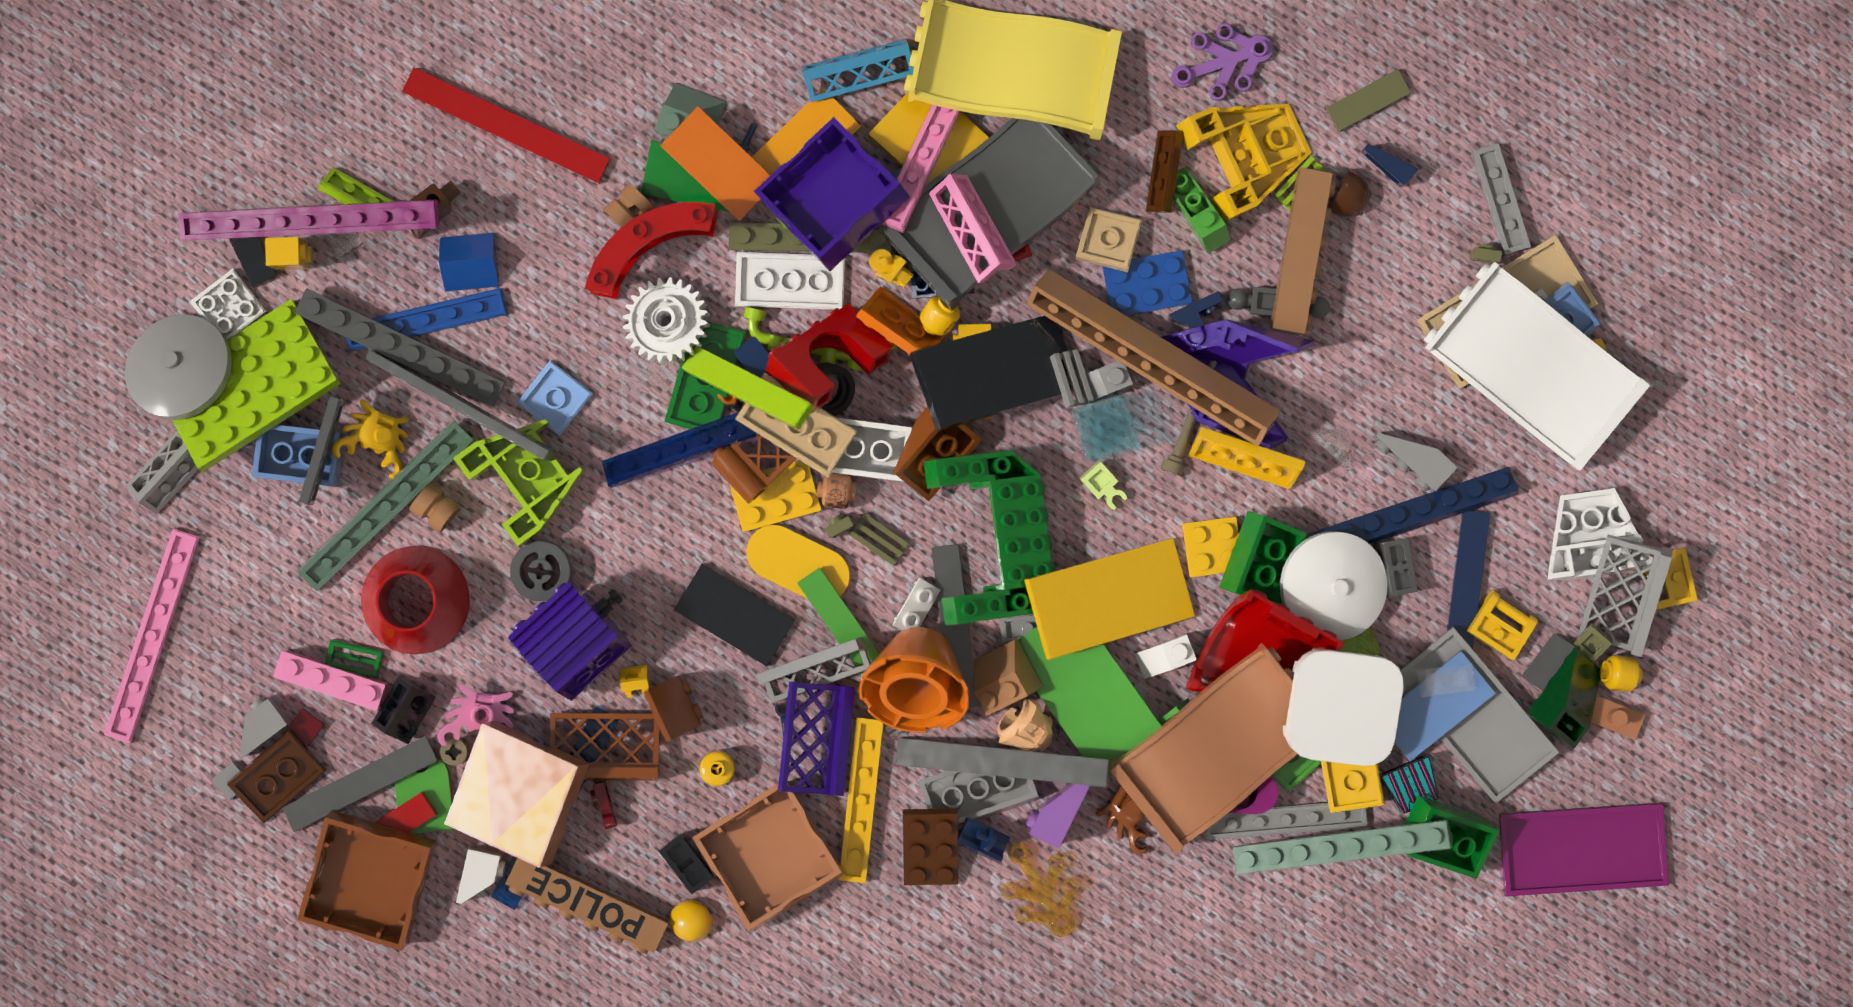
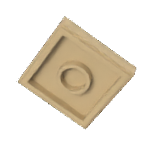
M1090 207L1076 253V260L1128 273L1142 220Z

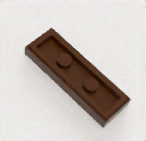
M1157 132L1146 211L1172 213L1183 132Z

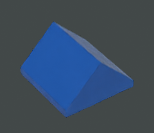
M494 232L440 238L439 266L445 292L499 287Z

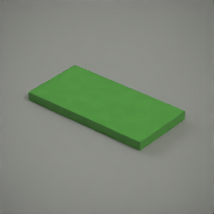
M1037 627L1018 640L1043 686L1036 690L1083 757L1118 759L1162 726L1105 644L1046 660Z

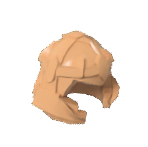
M1024 699L1019 715L1016 714L1017 708L1011 705L1002 716L997 727L1000 737L999 743L1025 751L1042 752L1048 748L1053 737V720L1041 712L1039 702L1034 699Z

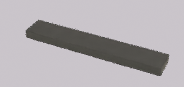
M958 544L933 547L931 550L936 587L940 589L937 598L942 635L950 642L969 691L968 708L977 707L979 705L978 699L974 694V666L968 623L945 625L942 598L965 595Z
M427 735L282 807L293 832H296L324 818L332 810L338 811L438 761L439 758Z

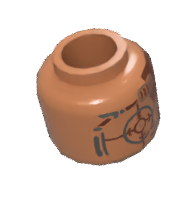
M831 473L829 478L824 476L823 481H818L817 497L822 498L824 507L846 509L850 503L855 501L856 482L852 481L850 475Z

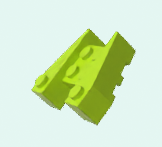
M544 419L518 429L547 445L539 432L551 423L549 420ZM500 435L476 441L453 458L471 481H474L494 467L520 502L523 509L502 523V526L517 546H523L546 528L586 471L583 467H579L568 474L557 458L552 461L543 460Z

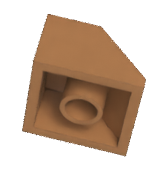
M1017 638L974 660V694L986 716L1029 696L1043 687Z

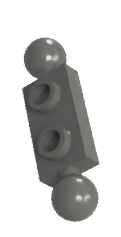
M1253 286L1252 295H1248L1245 290L1236 288L1229 292L1227 302L1235 310H1241L1246 306H1250V315L1272 317L1276 289ZM1316 297L1315 304H1310L1309 313L1315 318L1325 317L1330 310L1329 302L1323 297Z

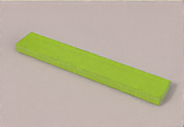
M697 346L693 350L694 355L690 354L682 366V369L692 376L797 430L801 429L814 409V406L809 402Z

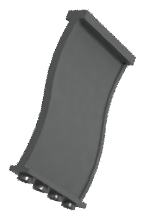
M1011 118L975 150L925 186L904 232L882 224L879 226L880 232L951 311L960 304V300L978 282L929 193L949 174L967 175L1011 255H1013L1064 216L1094 187L1097 188L1101 185L1099 169L1091 161L1087 163L1081 157L1082 152L1075 143L1071 142L1069 144L1063 138L1065 134L1059 126ZM948 188L940 194L946 205H949L951 195ZM956 210L954 221L958 227H962L963 215L960 211ZM968 232L967 245L970 249L974 250L975 237L973 233ZM984 255L980 256L979 263L982 272L990 266Z

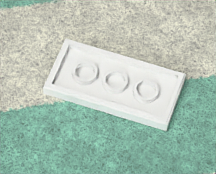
M737 252L735 307L841 309L844 307L845 258L829 272L812 254Z

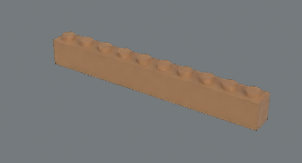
M1048 269L1034 285L1026 303L1028 306L1258 447L1272 429L1281 412L1279 409L1054 271Z

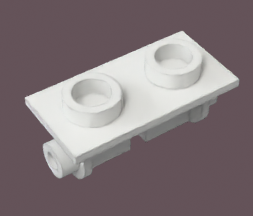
M918 578L917 582H914L915 585L897 617H894L895 621L892 625L900 630L920 627L940 592L939 588Z

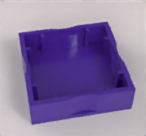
M834 117L805 143L796 156L781 165L754 191L765 206L829 272L910 198L900 182L876 159L869 156L860 143Z

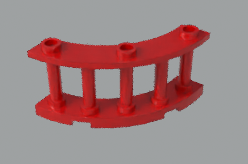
M683 202L661 206L632 219L620 228L601 249L588 274L584 290H589L592 295L617 300L623 281L632 266L654 247L674 238L686 236L714 237L719 210H715V204Z

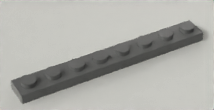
M308 288L305 289L295 311L297 315L494 407L505 384V381Z

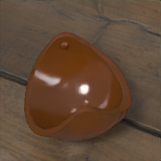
M1348 169L1345 180L1330 207L1331 213L1349 217L1356 216L1365 210L1371 198V191L1366 180L1360 174Z

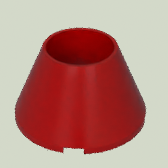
M409 546L386 554L371 568L362 588L361 606L368 628L381 643L401 653L425 654L444 647L458 635L469 613L470 598L465 576L452 559L442 552L429 547ZM407 574H414L422 578L429 585L433 593L434 602L431 614L417 627H409L400 623L393 616L389 606L391 588L398 579Z

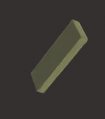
M1397 69L1325 109L1337 131L1340 132L1409 95L1411 92Z

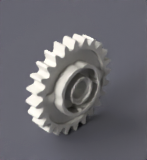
M669 277L666 284L661 278H658L656 286L648 281L647 290L639 287L640 296L631 295L634 304L625 306L630 310V314L623 315V318L629 322L623 326V329L630 332L625 338L629 342H633L631 348L635 351L639 350L638 354L642 358L648 355V360L651 363L657 358L661 365H664L666 359L672 365L675 364L677 356L682 361H685L686 352L694 355L693 346L702 347L699 338H707V335L702 331L703 328L710 327V324L704 321L705 318L710 316V313L703 310L707 303L704 300H700L702 295L698 291L694 292V287L691 284L685 287V282L681 279L675 285V281L671 277ZM671 316L670 324L664 327L661 326L663 318Z

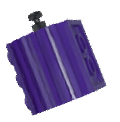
M569 581L559 585L554 590V595L548 601L538 604L534 608L533 614L527 620L517 623L508 639L513 643V646L519 651L521 656L525 658L527 663L532 666L535 672L556 693L572 701L630 649L632 645L616 623L608 616L614 610L612 604L614 602L620 604L623 601L621 595L612 589L608 592L610 595L609 599L603 597L596 603L586 591Z

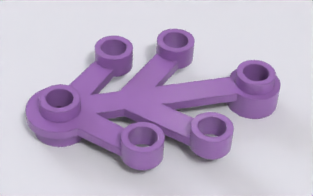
M1221 24L1216 30L1217 38L1221 41L1229 40L1243 47V49L1233 52L1207 40L1203 33H1196L1190 41L1192 48L1204 50L1218 58L1191 68L1184 65L1176 67L1171 75L1172 83L1178 88H1186L1191 84L1193 78L1223 68L1216 83L1209 90L1210 98L1214 101H1220L1226 94L1225 88L1236 64L1248 59L1242 75H1239L1234 82V86L1238 91L1245 92L1251 86V77L1258 63L1266 61L1272 54V43L1267 37L1256 35L1248 38L1233 31L1229 24ZM1221 28L1229 30L1227 37L1220 35L1219 30ZM1196 37H1201L1204 40L1202 46L1195 45L1194 39ZM1256 44L1263 45L1264 52L1257 53L1254 50V46ZM1181 71L1186 72L1188 75L1187 80H1179L1178 73ZM1239 79H1246L1248 82L1247 87L1241 88L1238 85ZM1220 88L1222 96L1215 97L1212 90Z

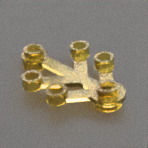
M1022 842L1011 844L1008 848L1010 861L1020 865L1035 891L1016 887L1014 883L1008 882L1001 888L1003 897L1009 900L1018 898L1043 904L1049 913L1034 912L1027 906H1020L1015 912L1017 920L1021 923L1031 921L1047 925L1049 931L1058 937L1069 935L1075 925L1074 918L1069 911L1073 895L1079 887L1076 879L1068 877L1062 882L1064 893L1059 909L1053 900L1059 871L1064 867V859L1059 854H1053L1049 857V870L1044 885L1028 859L1029 849L1027 845ZM1020 848L1024 851L1022 858L1014 857L1013 853L1016 849ZM1053 858L1061 860L1059 867L1055 868L1051 865ZM1068 881L1075 883V888L1072 891L1065 889V884ZM1007 886H1012L1015 889L1013 895L1008 896L1004 893ZM1020 910H1027L1029 916L1026 919H1021L1018 916ZM1062 918L1066 921L1064 928L1056 926L1058 919Z

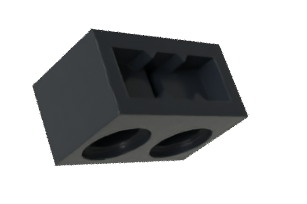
M398 676L373 719L372 724L384 734L409 744L436 697L422 686Z
M682 833L659 849V853L691 895L714 878V874Z

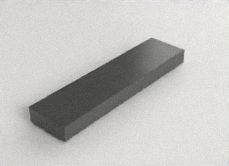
M331 396L329 398L298 501L307 505L315 503L345 403L344 400Z

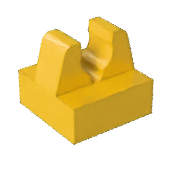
M647 665L620 668L621 690L625 692L628 698H632L633 690L641 689L643 696V692L648 690L649 672Z

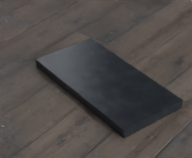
M1044 315L915 350L909 356L936 431H940L1062 396L1050 356L1055 353L1061 354L1068 350L1058 323ZM1061 360L1067 377L1068 373L1065 367L1064 360ZM1069 384L1071 393H1074L1072 386Z

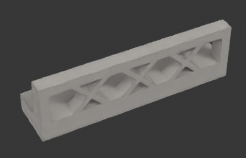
M178 431L168 439L126 485L135 499L156 515L198 470L184 442L176 450L177 444L182 440ZM163 460H165L164 465L159 470H157L158 465ZM144 480H147L146 485L140 491H138L137 488L141 485V483Z
M862 637L763 671L756 674L759 685L765 684L771 703L787 698L789 688L788 685L785 693L776 696L771 682L774 679L782 678L788 682H798L796 678L799 671L806 669L814 673L811 683L827 684L866 670L871 665V661ZM859 650L864 665L855 668L845 663L849 653ZM844 655L842 660L837 659V657ZM831 660L839 664L835 675L829 676L821 672L825 661ZM819 664L818 667H817V669H814V668L811 667V666H814V665ZM843 667L849 669L841 673ZM791 673H794L793 676H792V678L786 676V675H789V674H791ZM818 676L824 678L822 680L816 681ZM797 688V694L805 692L804 688Z

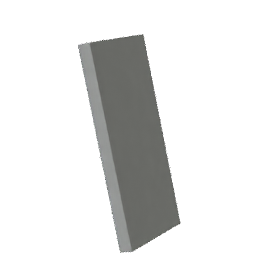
M1452 626L1400 669L1403 677L1402 694L1405 695L1460 650L1496 694L1440 739L1496 804L1556 756L1559 751Z

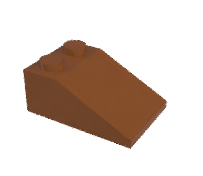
M927 406L916 419L893 473L926 500L930 501L940 488L927 489L924 462L968 456L982 439L965 424L936 431Z
M678 675L643 692L666 742L702 725L700 719L704 718L698 703L692 704L689 694L692 693V690L686 678L681 680Z

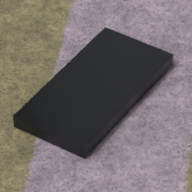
M701 564L674 611L765 666L769 664L795 619L704 564Z

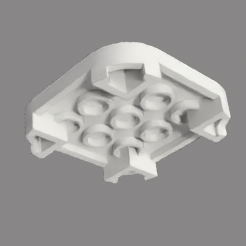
M1323 647L1312 648L1311 651L1305 653L1297 662L1295 661L1292 668L1294 678L1286 725H1283V736H1285L1289 746L1300 756L1312 760L1360 766L1375 765L1383 761L1391 753L1395 742L1403 693V677L1399 668L1390 660L1376 654L1374 656L1328 650Z

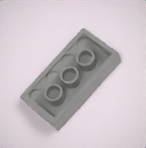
M947 770L918 781L927 809L957 808L958 827L963 826L965 818L979 821L1039 800L1032 779Z

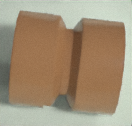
M629 183L619 193L620 199H613L603 210L622 228L632 219L653 210L655 207Z
M431 482L416 497L409 510L421 519L427 517L429 526L438 533H441L458 514L462 506L450 497L443 498L444 492Z

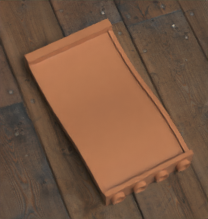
M1261 643L1257 650L1213 681L1154 733L1118 759L1114 758L1110 762V772L1176 854L1185 848V844L1219 821L1274 772L1297 755L1289 746L1285 736H1283V725H1286L1294 674L1289 668L1282 669L1278 663L1282 659L1272 646L1267 649Z

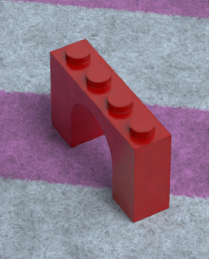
M849 303L841 309H834L821 322L819 320L815 321L804 333L795 334L784 346L775 347L768 356L769 361L766 371L787 392L814 406L811 413L830 401L835 388V384L813 363L810 357L811 352L820 348L840 350L847 354L868 375L888 363L893 346L879 332L867 327L862 320L857 318L858 312Z

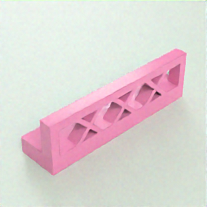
M949 174L929 195L977 282L984 283L997 270H1011L1016 265V262L969 177L962 174ZM947 188L951 194L949 205H946L940 196ZM956 210L960 211L963 215L962 227H958L954 221ZM968 232L973 233L975 237L974 250L970 249L967 245ZM981 255H984L990 264L983 272L979 266Z

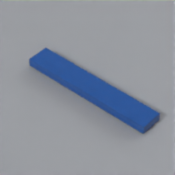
M497 288L372 319L410 337H415L508 315L502 288ZM346 338L349 352L367 348Z

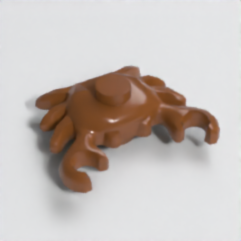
M1120 785L1113 799L1103 808L1099 809L1096 812V816H1102L1111 811L1107 821V828H1112L1115 820H1117L1118 838L1123 839V828L1126 827L1131 850L1136 854H1145L1148 849L1146 847L1139 848L1136 845V841L1139 838L1145 839L1147 837L1145 832L1136 829L1138 823H1144L1145 815Z

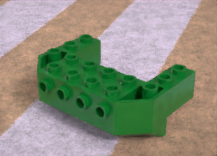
M1012 450L925 461L924 469L927 489L969 484L970 490L989 487L1001 584L984 586L982 593L942 598L945 625L1033 614L1024 580L1056 571L1055 565L1051 560L1052 539L1047 530L1049 516L1047 509L1044 507L1043 496L1045 494V486L1040 474Z

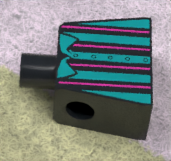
M1427 755L1420 756L1380 773L1382 784L1403 814L1411 811L1418 795L1435 801L1439 799L1431 761Z

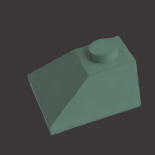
M675 83L663 105L654 131L656 134L668 137L697 106L718 124L726 102Z

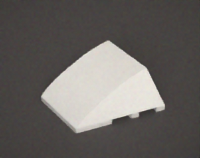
M1615 488L1560 496L1547 580L1572 581L1595 577L1608 534L1644 544ZM1611 543L1609 553L1614 561L1627 555L1623 546ZM1645 552L1634 556L1641 568L1651 564L1653 557ZM1606 559L1605 565L1610 563L1608 559ZM1630 559L1617 565L1621 573L1637 570ZM1612 567L1603 572L1602 576L1614 575L1616 572Z

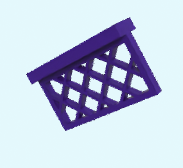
M789 681L778 791L844 796L855 687ZM797 688H804L810 696L801 706L796 700ZM825 690H830L831 700L824 707L818 697ZM814 702L820 712L811 720L804 710ZM801 715L807 724L797 733L793 724L794 720ZM824 716L828 721V729L821 734L815 724ZM811 729L817 739L808 747L801 737ZM798 742L804 752L794 760L790 754L791 747ZM822 744L825 748V756L818 761L812 751ZM808 756L815 766L805 774L799 767V764ZM795 769L801 779L794 786H787L788 775ZM817 771L823 776L821 788L814 787L809 780Z

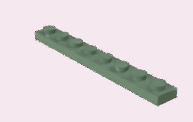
M453 419L297 570L298 574L318 591L454 460L453 458L473 441V438Z
M1447 819L1240 845L1233 847L1237 874L1449 849L1453 846Z

